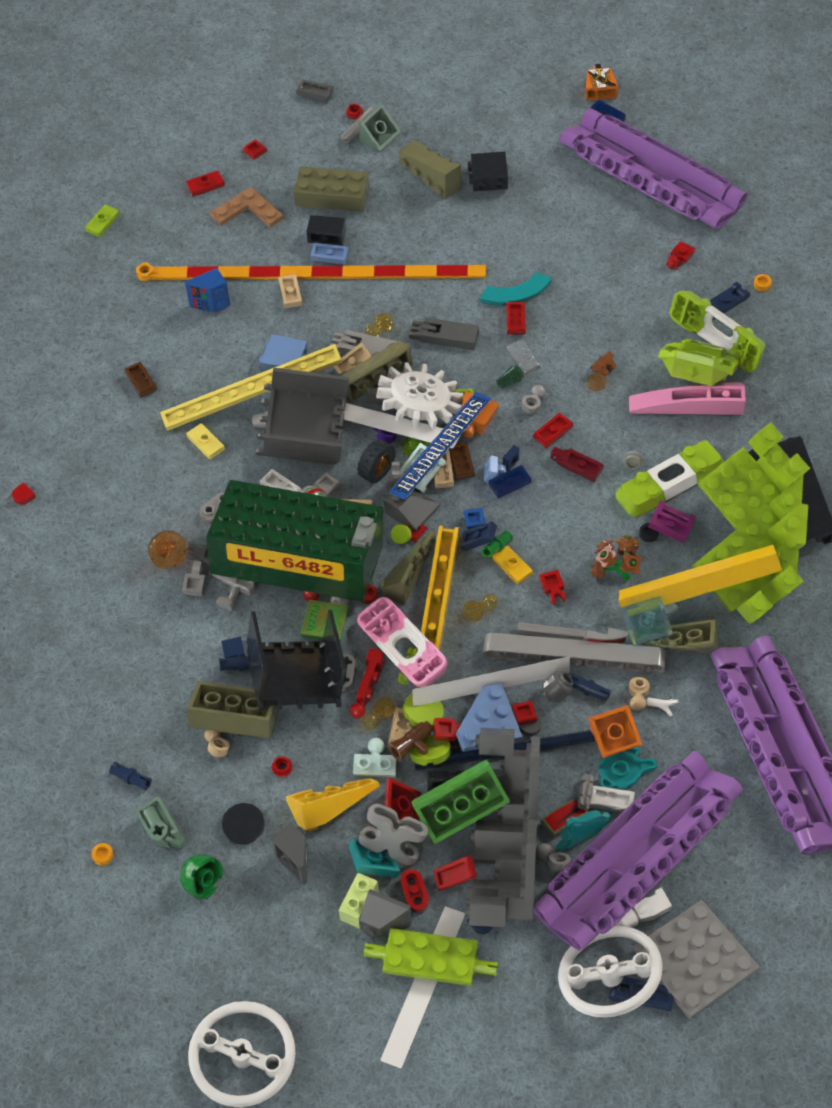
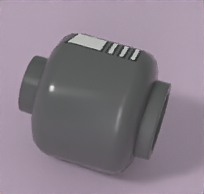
M555 671L543 681L542 693L549 701L561 702L572 692L573 681L567 673Z

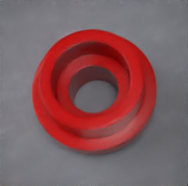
M355 103L350 104L346 110V115L350 119H358L363 114L361 106Z
M280 756L273 761L272 772L276 776L286 777L292 772L293 765L290 759ZM282 765L286 766L285 769H279Z

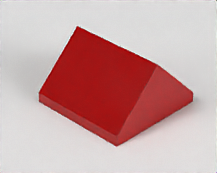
M390 777L387 778L385 806L397 813L398 820L404 817H411L419 821V816L411 801L420 797L421 792Z

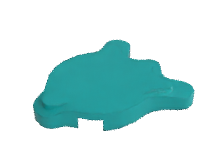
M638 747L602 758L599 765L600 787L619 790L629 789L639 781L643 774L656 770L657 762L652 758L639 759L640 749Z
M593 810L579 817L568 818L565 821L567 827L560 834L562 840L556 845L557 851L564 852L596 836L610 822L611 815L608 812Z

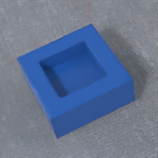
M483 508L463 510L466 530L486 524Z

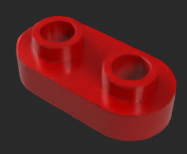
M414 869L406 870L401 875V887L406 903L410 905L411 911L416 913L423 912L429 905V898L422 875ZM411 880L416 882L414 885L408 884ZM415 900H421L422 903L419 904V905H416V904H414V901H415Z

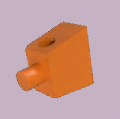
M465 391L462 407L473 393ZM490 400L462 433L463 436L472 438L474 432L483 434L496 416L499 403Z

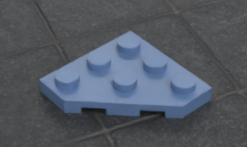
M502 683L483 686L460 725L456 735L463 752L479 749V747H475L476 734H480V728L515 729L514 742L521 741L522 734Z

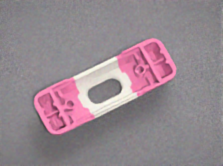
M381 597L359 614L357 618L358 625L415 686L420 688L430 686L446 673L447 659L389 598ZM401 638H408L417 647L418 651L414 657L406 659L397 651L395 644Z

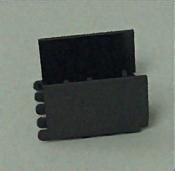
M328 610L323 641H308V645H306L305 641L288 642V646H286L285 642H268V646H266L265 642L261 641L256 612L251 611L247 635V656L258 710H263L264 706L275 705L277 710H282V705H297L298 709H302L305 704H317L318 708H323V704L334 703L336 708H341V693L347 668L333 611Z

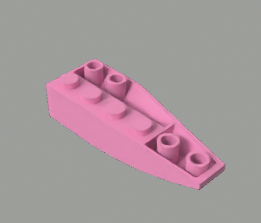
M717 382L713 386L697 383L629 396V413L743 415L746 402L745 386L740 382Z

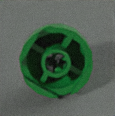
M197 854L190 857L184 863L180 873V882L183 889L195 898L207 899L212 896L218 888L213 886L218 878L222 879L223 876L222 864L218 859L206 854Z

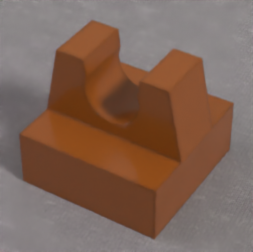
M608 351L596 360L590 368L593 372L597 371L602 376H607L609 371L606 369V366L610 370L616 367L612 359L614 355Z

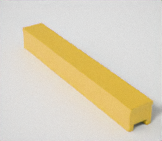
M439 525L421 628V633L439 651L441 650L459 540V527H455L454 530L443 529L441 525Z
M773 544L619 590L618 600L624 616L627 617L780 572L782 568Z

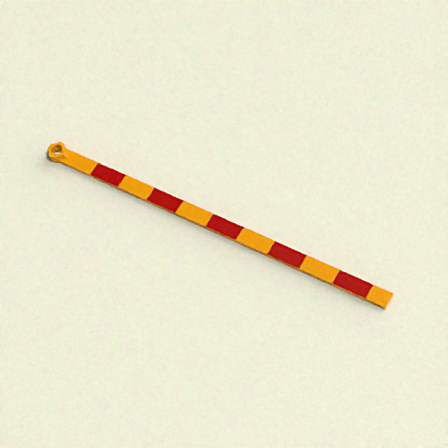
M145 262L136 268L137 277L141 281L190 280L218 268L225 280L278 279V277L296 274L297 279L486 278V265L153 267Z

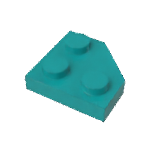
M350 839L348 845L357 873L398 877L400 872L398 863L391 859L388 853L385 855L382 852H374L359 843V839Z

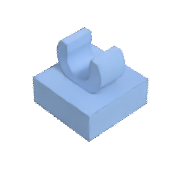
M490 456L484 465V482L491 483L494 478H502V473L506 472V466L498 464V457Z

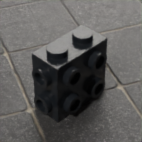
M505 152L471 154V161H468V172L472 173L469 174V185L473 184V191L508 189V170Z

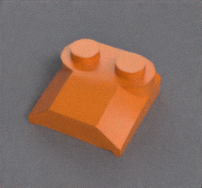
M629 705L588 718L590 731L594 735L602 758L643 745Z

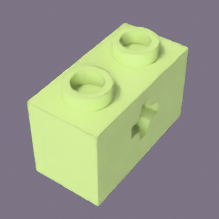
M357 873L339 908L341 921L360 929L359 920L369 889L379 892L378 881Z

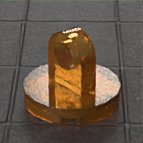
M164 530L157 533L148 544V555L157 567L163 569L176 567L186 557V541L183 536L173 530Z

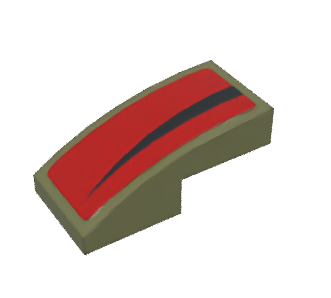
M578 797L548 813L540 822L552 837L561 834L567 827L565 821L568 818L579 817L589 811L580 810L577 807Z

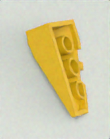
M372 778L346 782L343 784L344 788L339 786L332 787L331 785L326 786L323 792H313L312 789L286 796V801L297 825L307 831H313L374 791L380 784Z

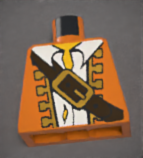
M595 64L592 69L587 70L585 101L617 98L618 84L611 68H602L601 64Z

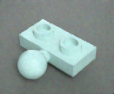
M372 738L368 742V750L371 754H354L353 776L396 778L397 759L393 755H380L384 750V742L380 738Z

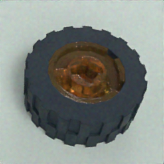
M381 439L374 440L360 457L357 467L358 475L372 484L381 481L390 471L392 462H394L396 456L395 448Z

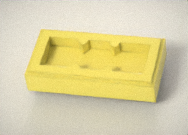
M202 423L186 433L187 438L209 459L225 450L224 445Z

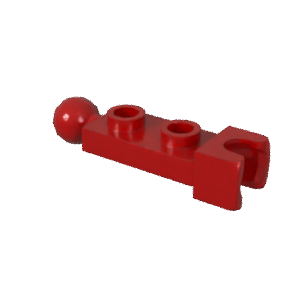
M370 648L365 659L366 670L356 695L357 701L349 709L350 715L355 719H360L364 716L366 703L371 701L373 696V684L378 683L380 673H382L386 660H384L385 653L381 650Z

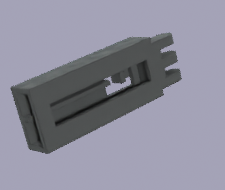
M425 317L424 322H412L408 337L421 340L424 343L475 350L479 326Z

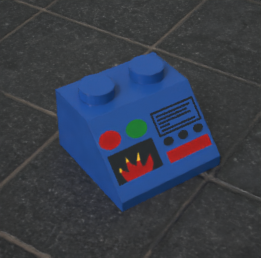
M218 268L184 282L188 303L191 308L217 312L231 306L227 282Z

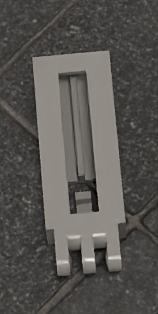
M346 330L345 334L335 332L329 346L335 344L338 352L346 355L362 342L371 355L397 341Z

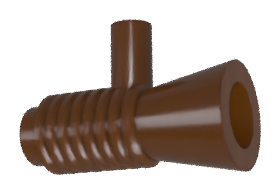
M428 721L420 722L404 734L403 737L388 744L390 753L398 761H401L412 748H417L424 755L427 754L429 747L423 741L431 736V732H433L432 725Z

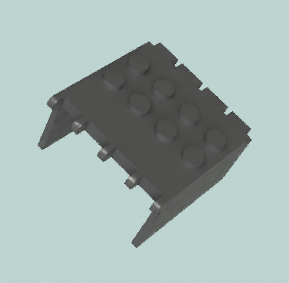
M273 367L272 384H264V389L271 391L270 399H262V405L269 406L268 416H260V422L267 423L266 433H259L257 436L259 440H264V448L256 449L255 454L324 464L339 462L342 449L343 431L341 429L344 423L343 411H345L350 377Z

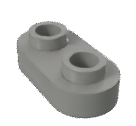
M224 492L217 494L201 507L200 517L203 522L212 523Z

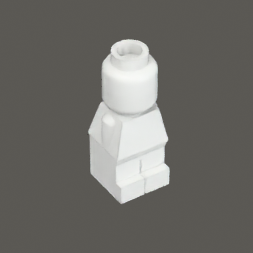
M662 887L655 890L653 896L644 898L637 903L615 926L633 928L639 922L655 920L671 911L672 905Z

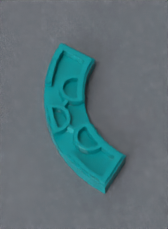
M535 272L528 281L514 287L498 288L488 285L480 297V302L503 306L506 302H527L528 299L543 293L552 283V277Z

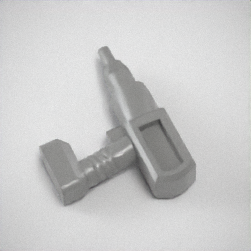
M214 575L216 579L228 585V590L231 591L228 598L218 597L216 604L221 608L232 611L239 592L249 596L255 592V582Z

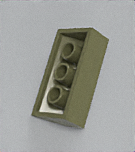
M399 340L396 343L389 344L381 352L374 353L364 362L357 363L349 371L342 372L339 376L350 377L346 397L348 401L352 402L366 394L368 388H376L381 375L388 377L389 367L395 368L400 373L403 371L405 363H409L411 367L413 362L410 347Z

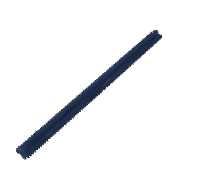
M586 730V732L578 731V733L573 732V734L568 733V735L560 734V736L555 735V737L550 736V738L542 737V739L540 738V748L545 750V747L548 749L549 746L550 749V746L555 748V745L558 748V745L563 747V744L566 746L567 743L568 746V743L573 745V742L576 745V742L581 744V741L586 743V740L591 742V739L594 742L595 738L590 730ZM531 740L519 741V743L514 742V750H527V743H531ZM479 749L466 751L465 753L457 751V753L452 752V755L450 753V756L440 763V766L442 767V764L447 766V763L452 765V762L454 765L455 762L460 764V761L465 763V760L470 762V759L472 762L473 759L478 761V758L483 760V757L488 759V756L491 759V756L496 758V755H480ZM432 762V763H428V766H427V765H426V766H422V765H419V764L414 763V765H415V771H416V768H417V771H418L419 769L421 770V767H422V770H424V767H425V769H426V767L429 769V766H430V769H431L432 767L434 768L433 762Z

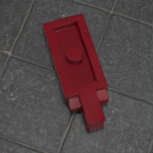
M554 447L551 451L550 458L557 461L558 465L593 482L596 481L604 468L602 463L571 448L569 450H562Z

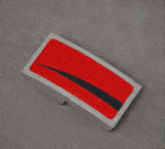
M608 628L606 634L587 630L584 641L625 644L629 632Z

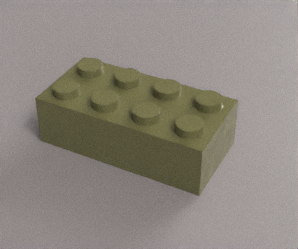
M300 166L294 188L295 206L364 212L369 190L368 172Z
M198 681L187 707L188 727L270 739L279 710H277L276 705L264 706L263 710H258L253 688Z

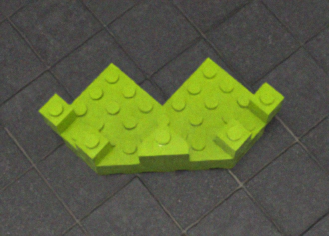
M771 422L748 441V444L759 455L760 459L758 461H755L748 451L742 447L698 483V486L735 528V531L693 564L692 568L773 544L777 552L782 571L712 591L730 613L737 608L749 625L759 619L775 603L803 582L802 578L798 575L799 549L806 545L808 505L802 504L803 475L810 467L798 453L792 458L787 456L778 445L784 437Z

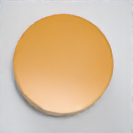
M760 274L754 278L753 286L756 290L765 292L771 288L772 279L768 275Z
M100 843L92 849L91 856L97 865L104 866L113 860L114 852L109 844Z

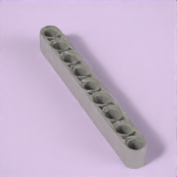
M502 633L486 634L483 646V656L487 659L540 663L570 657V666L656 674L665 671L666 650L661 647Z

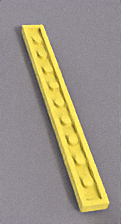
M333 344L275 368L317 373L342 363L336 345ZM273 368L160 412L167 431L268 392L269 390L264 389V384H272Z

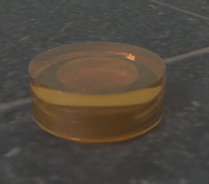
M593 373L587 379V386L593 391H601L606 386V378L600 373Z

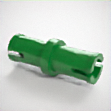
M505 530L499 536H496L493 542L482 548V555L485 558H491L495 553L501 552L505 545L513 540L511 532H506Z

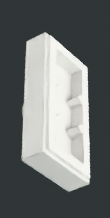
M273 469L259 481L260 485L297 492L301 490V487Z
M592 785L589 808L622 813L634 801L635 792Z

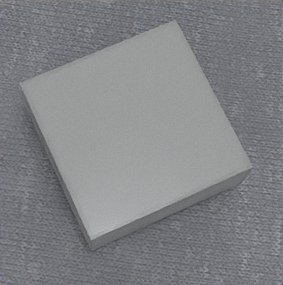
M328 473L323 474L313 484V486L321 488L327 497L341 486L340 482Z

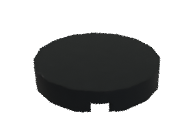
M248 803L235 804L230 807L222 819L223 833L234 844L245 845L256 841L255 839L262 835L265 827L264 817L260 809Z

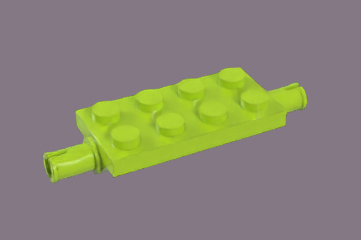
M390 928L388 942L385 946L365 943L364 957L383 959L382 971L386 974L472 986V979L476 973L495 977L497 974L498 962L478 960V957H476L478 941Z

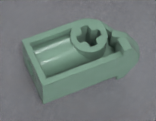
M159 796L135 811L148 835L158 846L180 849L187 844L186 837L183 835L166 803Z

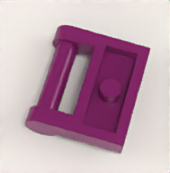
M660 500L648 527L685 543L696 516L692 514L689 516L665 505V502Z

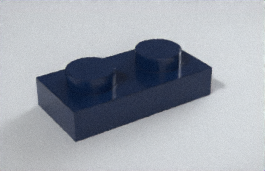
M492 521L464 531L459 547L463 551H467L493 542L497 525Z

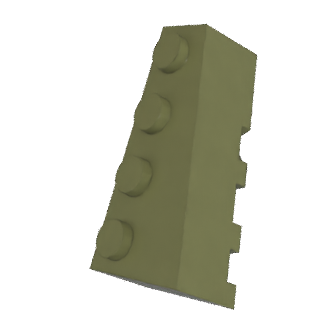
M415 140L399 150L400 164L408 168L414 176H418L423 180L425 185L433 188L436 194L447 199L461 189V164L457 162L455 164L451 163L450 158H442L436 151L430 152L429 147Z

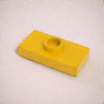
M508 545L501 552H497L492 556V560L517 585L533 575V570Z

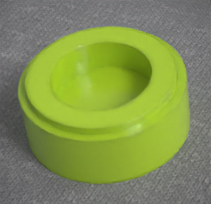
M396 525L391 530V538L396 544H406L411 539V530L406 525Z

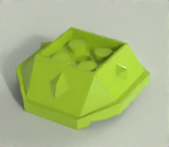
M692 339L682 340L681 343L673 342L666 344L660 350L658 356L662 358L672 377L708 386H713L719 381H725L727 375L732 376L738 366V361L729 355L724 347Z

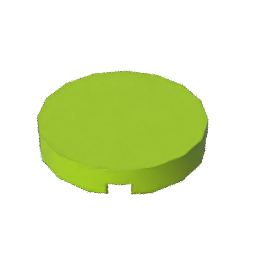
M412 693L405 699L402 707L404 717H407L410 720L409 723L413 726L420 722L428 721L433 727L434 718H443L444 707L441 701L413 706Z
M431 735L423 741L429 747L427 754H422L417 748H412L409 751L410 759L414 763L428 766V763L433 762V765L444 762L450 756L451 746L449 741L434 740V735Z

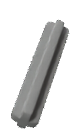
M369 107L341 135V140L349 143L359 133L358 124L375 108Z

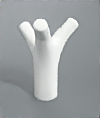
M649 697L647 699V706L659 707L666 711L669 717L673 716L669 706L679 703L677 699L662 700Z

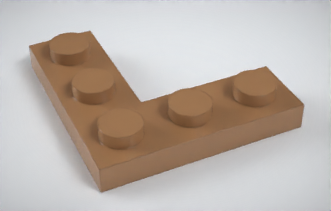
M252 187L247 188L210 212V217L220 226L247 209L252 211L269 228L284 219L283 214Z

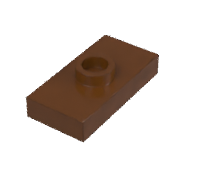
M141 362L124 369L126 376L140 398L157 391V386Z
M467 443L455 444L454 448H449L456 480L475 477Z

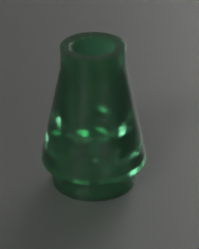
M518 365L510 366L496 380V383L502 390L505 387L521 382L524 374Z

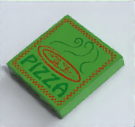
M309 600L301 637L323 640L328 610H332L341 643L349 610L348 605Z

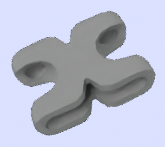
M381 804L370 806L367 819L377 828L365 827L359 834V843L374 852H382L387 849L391 859L402 864H415L419 851L416 846L408 841L422 842L428 834L427 826L411 817H404L398 820V815L393 809Z

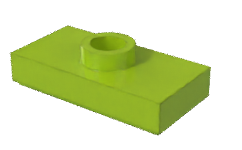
M104 204L85 226L86 232L101 237L120 215L119 210Z

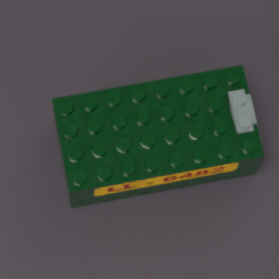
M229 480L206 535L210 574L364 602L383 547V507Z

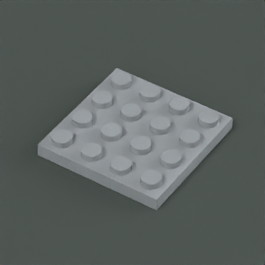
M700 900L648 936L656 944L663 963L662 976L659 983L664 985L668 989V993L674 996L673 1000L689 1019L752 976L760 968L703 900ZM640 943L633 946L632 950L635 954L640 952L649 954Z

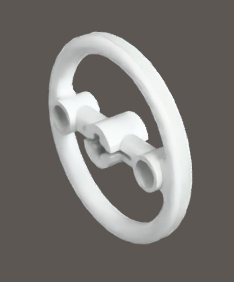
M614 926L606 934L599 933L587 945L589 946L598 940L610 937L632 939L644 946L649 954L645 952L637 953L633 960L618 962L615 956L605 955L598 960L597 966L583 968L579 964L572 965L574 959L581 951L570 946L565 952L558 969L559 987L567 1002L576 1010L593 1017L623 1015L645 1003L659 985L663 963L656 944L643 932L626 926ZM636 973L642 978L649 977L645 986L635 996L615 1005L599 1006L589 1004L578 998L571 990V988L582 989L588 982L602 980L604 985L614 987L622 982L623 976Z
M249 1001L229 1003L207 1015L193 1033L188 1051L190 1071L200 1090L217 1103L231 1107L256 1105L271 1098L288 1080L295 1062V1042L286 1021L270 1007ZM247 1012L261 1015L269 1019L279 1029L285 1044V1057L280 1059L275 1054L266 1056L254 1051L248 1040L241 1038L232 1042L219 1037L217 1031L210 1028L217 1021L231 1014ZM209 1038H216L215 1043L206 1044ZM204 1048L209 1053L218 1051L230 1056L232 1062L238 1068H247L252 1065L264 1070L267 1076L275 1079L267 1087L253 1094L236 1096L222 1093L210 1085L203 1076L199 1065V1050ZM271 1063L279 1064L276 1069L270 1070L267 1068Z

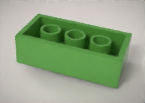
M486 759L411 802L422 823L427 826L428 834L432 841L436 844L506 805L510 800Z

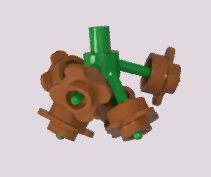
M623 535L621 539H616L615 543L619 544L617 550L623 557L617 560V553L612 551L615 548L612 544L614 540L607 541L605 539L600 541L597 545L598 550L594 552L599 554L594 559V565H591L589 570L592 577H596V582H598V578H604V572L616 571L617 574H621L624 581L631 579L629 574L631 572L635 575L639 574V565L642 561L641 556L636 555V550L639 549V541L634 540V537L630 535Z

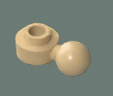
M635 677L629 682L628 691L633 696L630 700V707L637 712L645 709L646 700L644 697L648 695L650 688L648 680L643 677Z
M205 730L204 737L209 742V753L214 757L226 756L230 744L227 740L220 738L221 732Z

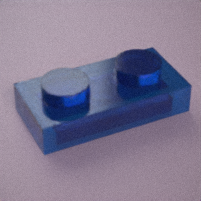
M601 100L596 101L590 107L603 115H611L622 122L626 119L625 113Z
M520 465L488 480V485L496 497L501 498L530 484L532 478L524 467Z

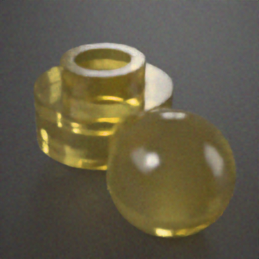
M386 313L378 314L375 317V324H369L365 328V334L378 336L380 331L390 330L393 326L392 316Z
M487 594L482 598V602L468 601L463 606L464 617L471 622L480 620L484 609L492 610L497 606L498 600L496 596Z
M383 697L379 699L373 707L374 713L366 714L362 718V725L365 729H375L379 718L386 719L393 714L395 704L390 698Z

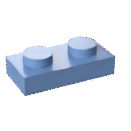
M314 243L310 258L311 261L346 265L349 247Z

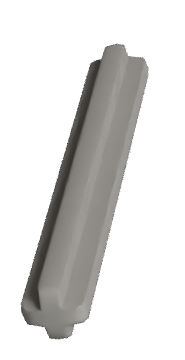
M519 622L517 626L518 634L584 641L587 630L524 622Z

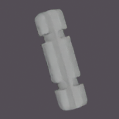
M584 774L582 776L577 806L580 810H587L589 808L594 778L591 774Z

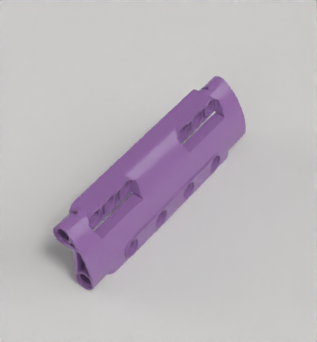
M588 108L585 111L580 125L566 128L560 135V143L573 149L581 158L693 220L698 219L714 229L724 226L738 212L747 198V193L732 186L729 179L611 115H603L592 108Z
M769 636L757 638L749 647H721L714 650L710 657L718 672L717 683L784 829L792 833L802 855L815 854L832 849V754L786 659L777 653ZM758 667H759V669H760V672H761V674H762V676H763V678H764V680H765V682H766V684H767V686H768V688H769V691H770V693H771V695H772V697H773V699H774V701H775V703H776V705H777V708H778V710H779L780 713H778V711H777V709H776V707H775V705H774V703H773V700H772V698H771V696H770V694H769V692H768V690H767V688H766V686H765V683H764V681H763V679H762V677H761V675H760V673H759V671H758V669H757ZM807 772L809 773V775H810V777H811V780H812V782H813V784H814V786H815V788H816V790H817V792H818V794H819V796H820V799H821V801H822V803H823V805H824V807H825V809H826V811H827V813H828V815H829V818H830L831 822L829 821V819H828V817H827V815H826V813H825V811H824V809H823V806H822V804H821V802H820V800H819V798H818V796H817V794H816V792H815V789H814V787H813V785H812V783H811V781H810V779H809V777H808V775H807Z
M692 751L679 765L670 766L548 884L547 893L533 905V913L560 939L575 949L582 951L599 933L606 934L728 813L729 805L743 792V787L736 779L710 770L705 759L698 752ZM693 785V787L655 823V821ZM607 869V871L567 909V907Z

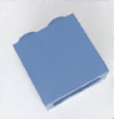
M272 334L270 340L265 343V352L259 358V366H261V370L264 372L308 355L307 341Z

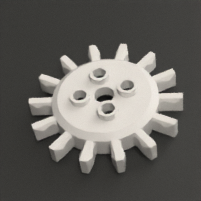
M405 363L403 373L398 372L393 367H389L388 377L380 376L378 383L380 387H378L376 398L386 399L383 401V411L393 408L397 410L395 421L398 422L404 416L413 418V428H417L420 420H427L431 429H435L438 421L437 418L448 424L453 418L452 414L456 415L462 408L460 404L463 393L453 392L457 386L456 380L447 383L442 381L443 370H440L434 376L427 373V364H423L420 371H412L409 363Z

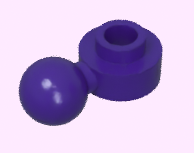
M373 427L377 432V439H381L388 444L395 441L396 433Z

